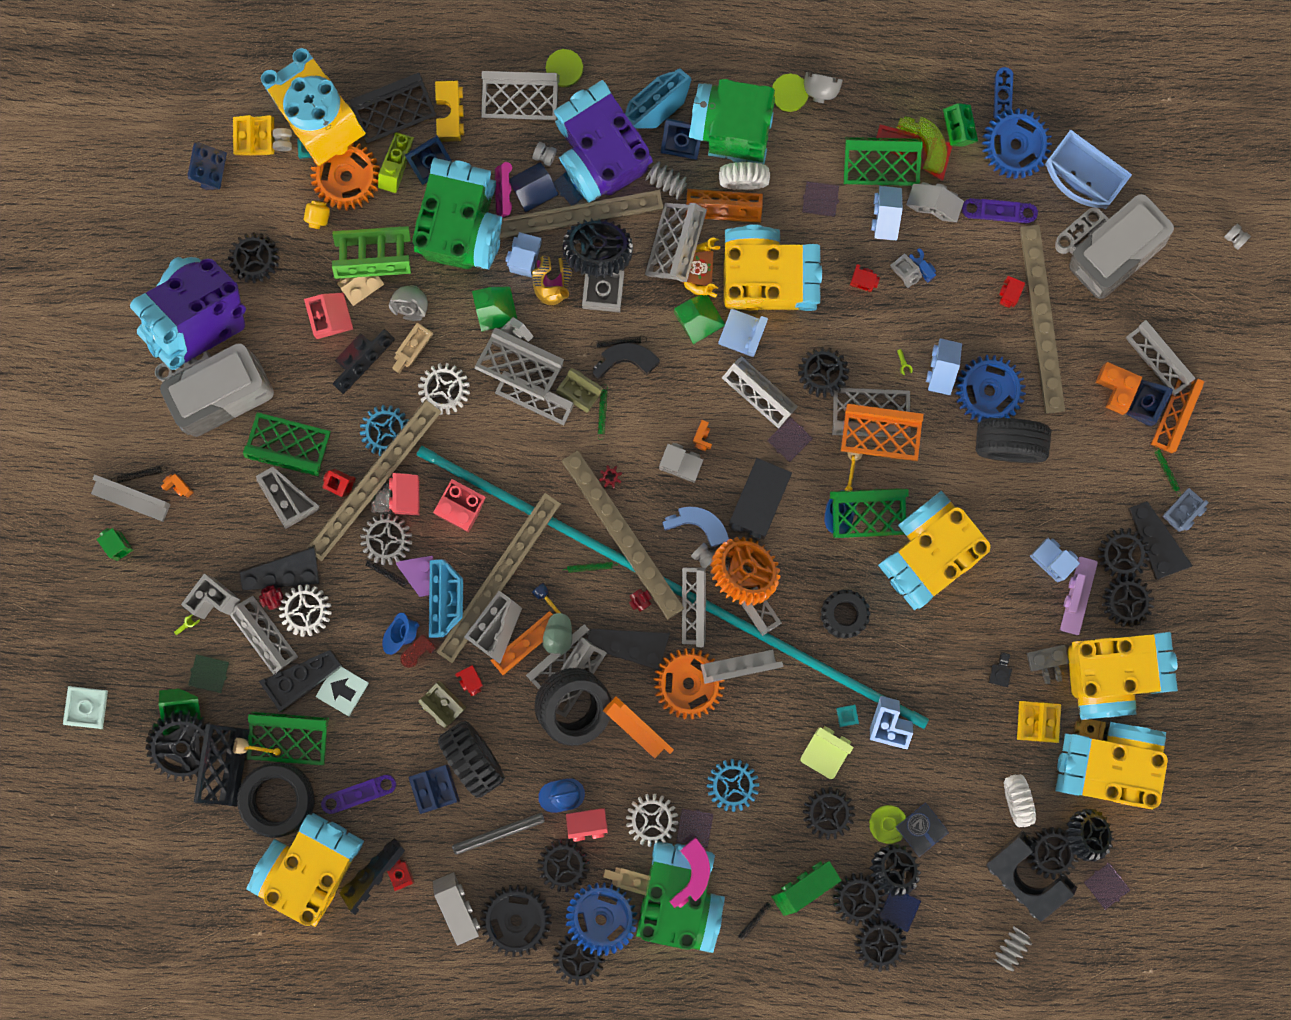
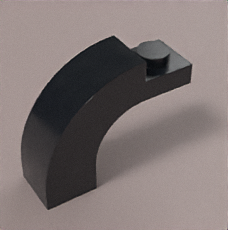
M632 343L618 344L601 353V357L605 361H599L593 367L594 371L592 373L599 380L613 366L626 362L637 366L647 376L660 364V359L643 346Z

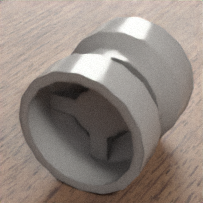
M287 128L273 129V137L275 138L273 150H292V143L290 142L292 130Z
M539 142L532 159L536 161L541 160L545 165L551 166L557 149L554 147L549 148L545 143Z
M1238 223L1224 236L1227 241L1233 243L1237 250L1251 237L1247 232L1242 231V227Z
M703 543L691 557L694 560H699L701 567L707 568L711 564L715 553L708 551V546Z

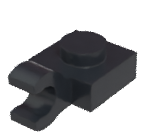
M1000 653L998 665L992 664L988 683L1008 687L1012 668L1007 667L1010 654Z

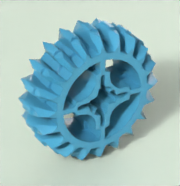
M382 405V411L380 412L377 407H374L375 414L368 411L367 413L370 418L363 417L367 424H360V427L365 429V431L360 432V435L366 436L361 441L363 443L369 442L365 446L367 449L373 446L371 451L373 454L379 450V456L388 447L381 446V444L386 439H394L397 436L393 431L395 420L399 421L401 429L409 421V419L403 420L406 416L405 413L399 415V408H396L393 412V406L391 405L388 407V411H386L385 405ZM390 416V419H387L385 423L375 422L380 417ZM371 427L378 430L376 442L371 438ZM379 427H381L382 429H383V428L386 429L387 427H390V428H389V431H390L393 435L387 434V433H385L384 435H382L383 432L381 431V429H380Z
M734 759L730 760L731 765H728L727 761L724 760L723 764L725 767L721 768L717 764L716 767L719 771L711 770L715 777L708 776V780L713 781V784H707V788H713V791H709L708 795L715 794L711 801L719 800L720 802L717 804L719 808L724 803L725 811L728 810L729 806H732L731 810L735 812V806L737 805L741 811L743 810L741 804L744 803L749 807L750 804L747 800L755 801L751 794H758V791L753 790V787H759V783H753V780L758 779V776L751 777L750 774L754 772V769L752 768L747 771L746 769L749 766L747 763L741 767V760H738L737 765H734ZM729 769L740 770L734 778H727L722 775L723 772ZM744 774L749 782L748 792L740 786V781ZM738 778V784L736 785H738L741 792L737 789L729 791L728 783L724 779L734 782ZM718 779L726 785V790L722 797L717 790ZM734 792L744 796L739 801H727L728 797Z

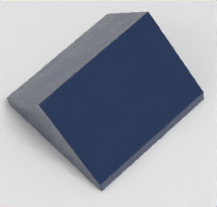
M666 118L660 153L697 160L701 140L689 138L691 123Z
M437 135L405 154L408 164L422 185L428 182L434 158L452 162Z
M541 162L509 179L511 188L525 213L559 195L549 173Z
M1141 380L1131 406L1125 414L1149 427L1157 423L1173 389Z

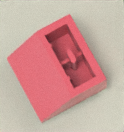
M344 293L321 294L304 299L313 335L316 339L353 330Z
M393 473V478H389V489L393 492V497H389V508L396 515H420L419 476Z
M451 479L433 513L469 533L486 497Z
M605 808L566 814L568 838H573V842L585 840V836L592 835L593 839L605 836L604 833H608Z

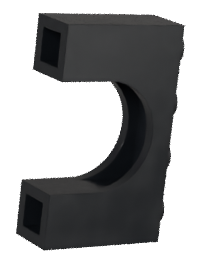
M1022 830L991 856L986 866L990 873L997 876L1001 880L1002 885L1015 895L1017 901L1027 907L1031 916L1042 922L1074 896L1078 887L1064 873L1044 888H1032L1022 882L1017 873V865L1030 855L1036 846V843Z

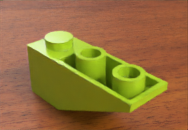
M395 133L379 172V189L397 193L407 163L405 154L410 152L414 137Z

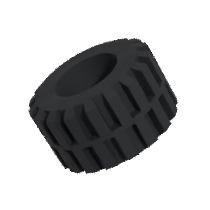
M843 589L834 592L824 601L820 612L821 621L824 628L830 634L837 638L847 639L857 636L865 630L870 621L869 604L866 603L864 597L859 595L860 593ZM841 603H849L856 610V619L850 625H841L834 617V610Z

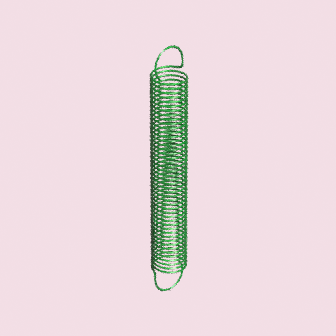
M603 389L604 394L603 392L600 394V421L598 422L597 434H605L601 423L605 425L606 411L603 403L606 402L607 409L608 390L606 392V389Z
M1161 449L1154 453L1155 455L1157 454L1158 462L1160 459L1161 468L1163 465L1164 473L1166 470L1165 475H1167L1171 487L1173 486V491L1177 492L1180 490L1179 484L1177 486L1176 478L1174 480L1173 472L1171 475L1170 466L1167 465L1163 452L1161 454Z
M613 562L593 563V566L569 565L567 569L563 570H568L569 573L583 572L578 567L607 570L613 569L609 566Z

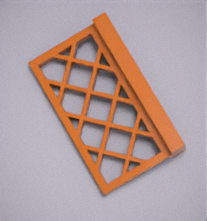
M847 404L841 451L918 461L924 414ZM849 419L857 420L861 426L853 431L848 425ZM870 422H876L880 427L874 433H871L866 426ZM890 424L895 425L899 430L892 436L885 429ZM908 427L917 428L916 435L911 439L904 431ZM862 428L869 434L863 441L855 434ZM881 430L888 437L882 444L875 438V435ZM900 433L907 439V442L901 446L893 439ZM851 436L859 443L855 447L846 446V440ZM871 438L877 444V447L873 450L867 449L864 445ZM889 441L897 448L893 452H887L883 447ZM910 443L915 449L914 455H907L902 448Z

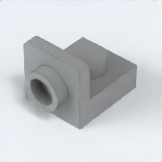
M903 254L890 265L891 269L904 281L907 288L916 284L922 277L919 267L906 254Z
M514 317L501 328L502 331L519 339L524 338L528 342L534 337L526 326Z

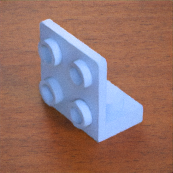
M731 309L718 344L754 357L768 318L761 316L758 319Z

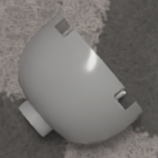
M806 72L804 88L808 95L814 97L813 101L824 103L825 100H831L838 95L842 79H838L835 82L836 78L820 74H812L811 77V73Z
M414 285L403 286L393 293L388 306L395 315H398V313L405 315L403 319L420 321L426 315L428 300L419 287Z

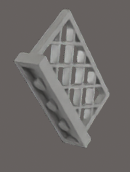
M482 71L481 117L557 120L554 110L557 109L560 75L557 73ZM487 84H495L500 90L491 97L487 92ZM508 85H514L518 89L511 97L504 91ZM527 85H532L537 90L530 98L522 91ZM546 86H554L553 94L547 99L541 90ZM502 92L508 100L500 107L494 99ZM521 92L527 101L518 107L513 99ZM538 93L546 100L539 108L531 101ZM493 101L499 109L494 114H486L487 105ZM510 102L517 108L512 115L507 114L503 110ZM530 102L536 110L531 115H526L522 109ZM547 103L553 108L552 116H545L540 111Z
M665 203L645 272L646 276L677 279L681 282H687L707 211L705 208L696 203H690L689 205ZM670 209H674L675 214L669 218ZM688 210L686 218L683 220L681 215ZM678 218L680 223L674 228L672 223ZM669 227L670 232L664 236V230ZM683 228L681 236L678 238L676 233ZM673 236L675 241L669 246L667 241ZM664 245L665 250L659 254V247ZM678 246L676 254L673 256L671 251ZM668 254L670 259L663 264L662 259ZM659 263L660 268L653 272L654 265ZM672 264L671 272L669 274L666 269Z
M494 328L491 338L474 369L544 401L562 369L564 359L500 329ZM492 344L500 347L501 352L492 354L490 347ZM513 353L517 355L519 360L509 362L507 355ZM503 356L506 363L497 365L494 358ZM491 359L493 367L487 368L481 364L483 361ZM530 361L535 364L536 368L527 370L524 363ZM521 364L523 371L514 373L512 366ZM508 367L510 375L504 376L500 374L499 369ZM550 370L554 373L551 377L544 378L542 371ZM538 372L540 379L531 381L529 374ZM525 375L528 383H519L516 377ZM543 383L544 392L536 391L534 385Z
M840 388V393H844L850 398L843 405L838 400V392L834 390L832 435H843L844 421H838L837 414L842 409L845 411L847 404L851 401L856 405H861L855 399L859 394H864L869 399L861 406H867L872 402L877 408H884L891 402L899 411H904L903 408L905 407V411L910 412V391ZM878 395H884L888 399L882 406L875 400ZM897 396H906V403L901 407L893 400ZM849 419L848 425L853 431L861 426L857 420L850 421L851 419ZM870 422L866 425L871 433L880 428L876 422ZM892 424L885 428L891 436L899 431ZM911 427L904 430L908 436L910 435ZM864 428L855 433L857 436H869ZM882 430L875 435V437H887ZM900 433V434L897 435L895 438H905V437L902 435V433Z

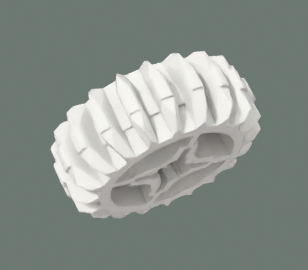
M756 162L725 164L720 167V185L733 190L764 188L769 185V168Z
M440 363L438 364V370L431 366L433 372L430 374L426 370L425 374L428 377L420 378L425 384H418L419 388L424 389L419 391L418 394L424 396L421 398L422 403L427 399L441 410L440 415L443 414V409H446V413L449 415L450 408L457 412L455 407L457 404L459 407H463V404L460 402L461 400L467 402L468 399L463 395L470 394V391L464 388H468L470 384L467 382L463 383L467 380V376L460 377L463 371L458 370L456 372L457 367L455 365L449 370L450 366L448 363H446L445 369H442ZM440 375H450L456 378V380L446 382L442 380ZM435 378L437 387L429 393L430 383ZM440 381L445 387L449 386V389H447V394L449 395V397H447L443 391L439 392V390H442L440 388ZM457 385H459V393L457 397L453 400L451 397V392L453 389L456 388ZM444 397L448 403L440 404L432 399Z
M298 585V592L295 588H291L293 595L285 593V596L289 599L287 601L281 600L286 605L285 607H279V610L285 611V613L279 615L280 618L286 617L282 624H290L287 627L288 631L295 628L293 631L295 635L301 630L300 634L302 637H305L306 631L309 636H313V629L316 633H320L318 626L324 629L326 626L322 623L323 620L326 622L330 621L329 618L325 617V614H332L331 611H326V608L331 607V604L324 603L329 599L328 596L321 598L324 592L320 590L316 594L317 587L315 586L311 591L310 585H306L305 590H303L302 585ZM305 595L315 597L319 605H309ZM299 597V606L290 611L292 603ZM303 606L311 608L310 612H307L308 615L299 613ZM320 610L319 618L311 625L312 614ZM301 616L303 622H305V627L297 625L292 617Z
M1015 774L1005 778L1004 789L1015 825L1027 827L1035 824L1034 802L1025 777L1021 774Z
M645 794L646 801L638 797L640 804L637 805L633 801L632 805L636 808L635 810L628 808V811L633 814L632 816H626V819L632 820V823L626 824L627 827L633 826L629 834L636 832L637 835L634 836V840L636 841L640 836L642 838L640 844L643 845L644 841L648 840L647 844L649 847L651 846V841L657 843L659 839L666 843L664 836L666 835L671 839L672 835L668 832L670 830L676 832V829L671 826L672 824H678V821H672V818L677 817L678 814H671L670 812L675 807H667L670 804V800H667L665 804L662 803L664 796H660L659 801L656 800V794H653L652 800H649L648 794ZM647 804H657L660 806L653 813H649L643 808ZM664 811L668 815V825L666 828L659 822V817ZM637 812L645 818V823L640 830L637 828L635 821ZM659 812L655 820L660 827L652 824L645 828L649 820L644 813L652 816ZM651 827L661 832L657 836H647L644 833Z

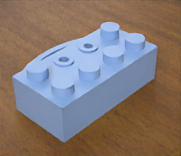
M1072 130L1068 132L1045 163L1052 180L1065 195L1080 204L1095 208L1106 209L1132 176L1130 172ZM1057 175L1063 178L1064 181L1071 188L1089 197L1090 199H1092V201L1086 200L1072 193L1063 185V183L1060 181Z

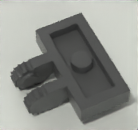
M1065 645L1026 653L1030 671L1042 670L1045 684H1050L1051 679L1047 668L1051 667L1054 669L1057 682L1062 681L1059 666L1069 664Z

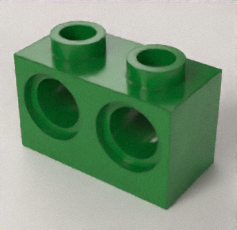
M958 103L943 109L951 146L964 147L978 142L971 105Z
M114 528L103 530L99 534L100 537L96 539L107 556L116 561H119L134 550L122 532Z

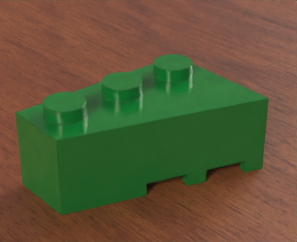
M819 861L812 866L811 871L801 873L796 877L797 880L788 882L771 897L775 900L782 915L786 916L798 912L842 880L830 861L824 863Z

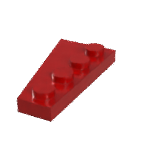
M879 125L876 138L922 139L921 170L943 181L952 149L949 142ZM890 151V153L900 157L895 151ZM909 152L904 158L912 164L917 159V152Z

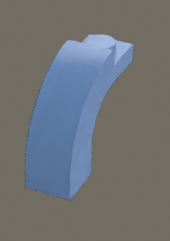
M679 508V517H676V514L666 517V521L662 522L665 531L684 524H693L700 527L707 536L710 548L721 545L729 540L722 522L714 514L702 508Z

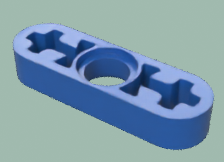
M1007 67L1000 68L995 75L994 117L996 115L1001 117V114H998V112L1001 111L1004 104V111L1007 115L1008 110L1012 109L1013 72ZM1003 72L1006 76H1009L1005 81V86H1001L1003 78L999 77ZM999 91H1006L1008 98L1006 100L1000 99L998 96Z

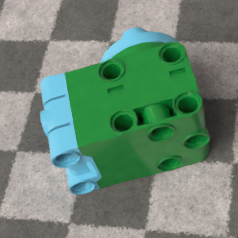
M720 79L718 86L699 83L694 99L689 138L709 142L708 156L727 157V159H731L733 162H746L747 160V162H756L764 165L768 134L774 114L775 89L769 86L740 83L728 79Z
M437 158L433 159L413 235L415 253H420L428 261L462 269H471L472 267L490 269L499 250L502 216L488 213L496 188V180L490 179V170L472 167L469 163L463 161L451 162Z
M658 841L654 844L649 878L641 905L636 937H641L648 942L685 950L696 949L713 953L721 927L725 896L706 893V887L703 894L696 901L689 896V901L684 906L674 908L669 900L689 883L691 879V866L680 852L685 845L676 844L673 846L671 843ZM706 851L711 873L715 855L712 852Z

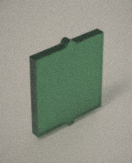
M196 654L193 668L190 669L191 676L188 685L222 693L224 682L227 679L226 674L229 662Z

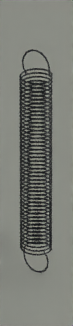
M636 336V337H635V338L641 340V336ZM626 338L613 339L619 343L596 341L597 348L611 347L609 344L642 343L641 341Z
M157 466V468L155 469L147 468L144 470H140L139 473L131 472L124 475H119L122 477L117 478L132 477L134 479H138L149 475L131 474L150 473V475H154L161 473V471L150 470H162L161 466ZM117 479L118 483L125 482V481H127V480H133V479Z
M370 559L367 560L365 566H368L370 569L384 575V577L389 578L400 586L408 584L405 583L407 582L406 580H400L401 577H395L396 574H389L391 571H384L386 570L385 568H379L381 567L380 565H374L376 563H372L373 561Z
M769 902L763 905L762 909L753 917L754 919L740 932L738 938L741 940L742 938L745 939L743 935L745 936L746 934L748 936L749 931L751 932L750 928H754L753 924L756 926L758 924L757 921H761L760 917H764L763 913L765 915L768 913L767 910L771 909L770 906L773 907Z

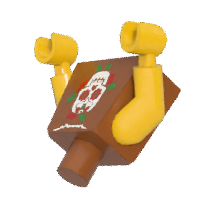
M710 238L708 242L697 245L687 282H681L686 289L695 295L717 296V294L712 293L713 289H718L719 287L712 284L713 251H711V249H720V246H714V243L719 241L717 238Z

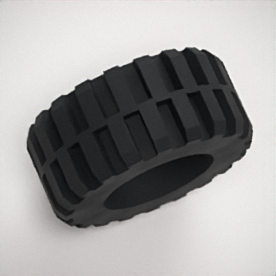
M461 721L440 735L438 744L443 755L462 784L465 785L466 789L476 798L483 797L503 783L505 776L500 765L480 734L469 722Z

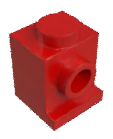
M857 264L849 286L872 292L873 287H878L880 277H877V274H874V271L871 269H859L860 265Z
M1007 276L999 295L1002 296L1000 304L1010 308L1017 304L1025 283Z
M332 469L324 475L322 488L340 497H345L351 493L356 478L337 469Z
M473 665L455 674L457 678H462L459 682L464 691L468 690L471 697L482 692L480 688L484 687Z
M399 859L392 869L387 871L394 891L415 883L406 861L401 863ZM397 871L402 872V878L396 877Z

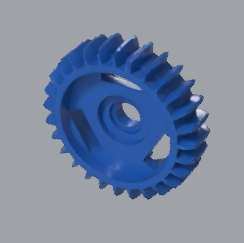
M1017 108L1015 113H1013L1012 109L1008 110V115L1003 111L1001 112V117L999 115L994 117L996 122L993 120L989 122L992 127L985 128L989 133L983 134L982 137L986 138L987 141H983L981 145H987V148L982 150V152H988L984 159H991L988 166L994 164V172L1000 169L999 175L1007 172L1006 178H1010L1013 174L1014 179H1017L1020 174L1023 179L1026 177V173L1028 176H1031L1033 174L1032 170L1038 172V166L1043 167L1045 165L1042 160L1047 161L1049 158L1045 154L1051 153V150L1046 148L1052 145V143L1047 142V139L1052 136L1045 134L1049 128L1043 129L1042 126H1044L1045 121L1039 123L1040 116L1034 119V112L1027 115V109H1025L1020 114V108ZM1018 120L1029 124L1034 129L1033 133L1017 125ZM995 135L1000 136V154H996ZM1013 139L1020 141L1021 146L1018 150L1011 147ZM1034 153L1035 160L1021 168L1018 162Z
M986 355L984 361L979 356L977 358L978 363L974 359L970 361L972 367L966 364L964 367L967 372L961 370L960 374L963 377H957L956 379L961 384L955 385V388L960 389V391L955 392V395L961 397L956 402L963 403L960 409H967L964 415L971 413L970 420L977 417V423L987 418H1010L1009 414L1015 416L1016 412L1014 409H1021L1017 403L1022 404L1024 402L1020 396L1026 395L1025 392L1021 391L1026 385H1020L1024 377L1018 378L1021 371L1014 372L1016 365L1009 367L1010 360L1003 363V357H1001L997 361L996 355H993L991 360ZM995 367L1005 372V374L1001 376L986 371V368ZM966 386H972L975 404H971ZM992 386L995 390L994 395H986L984 392L985 387ZM1009 396L1012 402L1002 412H999L996 407Z
M604 882L601 888H599L598 883H595L593 889L589 884L586 888L587 891L582 888L580 894L576 893L574 895L575 899H571L570 904L572 906L567 907V911L571 912L565 916V918L571 919L566 922V926H571L568 934L574 932L571 940L578 939L579 941L576 946L583 944V951L590 948V954L594 950H597L598 956L601 955L602 950H604L605 956L609 954L610 950L615 954L617 948L622 950L623 944L628 945V939H632L634 936L631 932H635L637 929L632 926L638 923V920L633 919L637 916V912H631L635 905L629 906L632 898L625 899L626 892L619 894L620 887L614 891L613 884L606 888V883ZM598 896L608 897L614 900L616 905L598 900ZM583 913L587 932L581 930L578 914ZM596 916H604L606 924L598 925L595 920ZM621 926L624 931L614 941L610 942L607 937Z

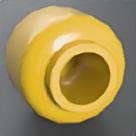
M312 200L311 203L306 204L304 221L309 223L310 228L320 229V226L327 225L330 213L329 207L326 206L327 203Z

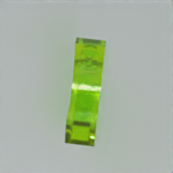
M910 117L900 118L896 128L918 135L926 144L927 156L922 169L941 174L947 157L946 143L941 131L934 123L924 117H920L918 123H915V119Z

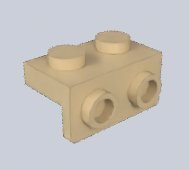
M379 276L341 278L340 282L337 283L353 306L384 285Z

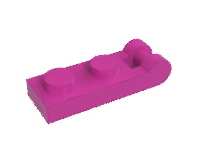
M504 162L495 168L496 215L502 216V218L510 215L512 210L509 197L511 193L509 173L512 171V165L509 162Z

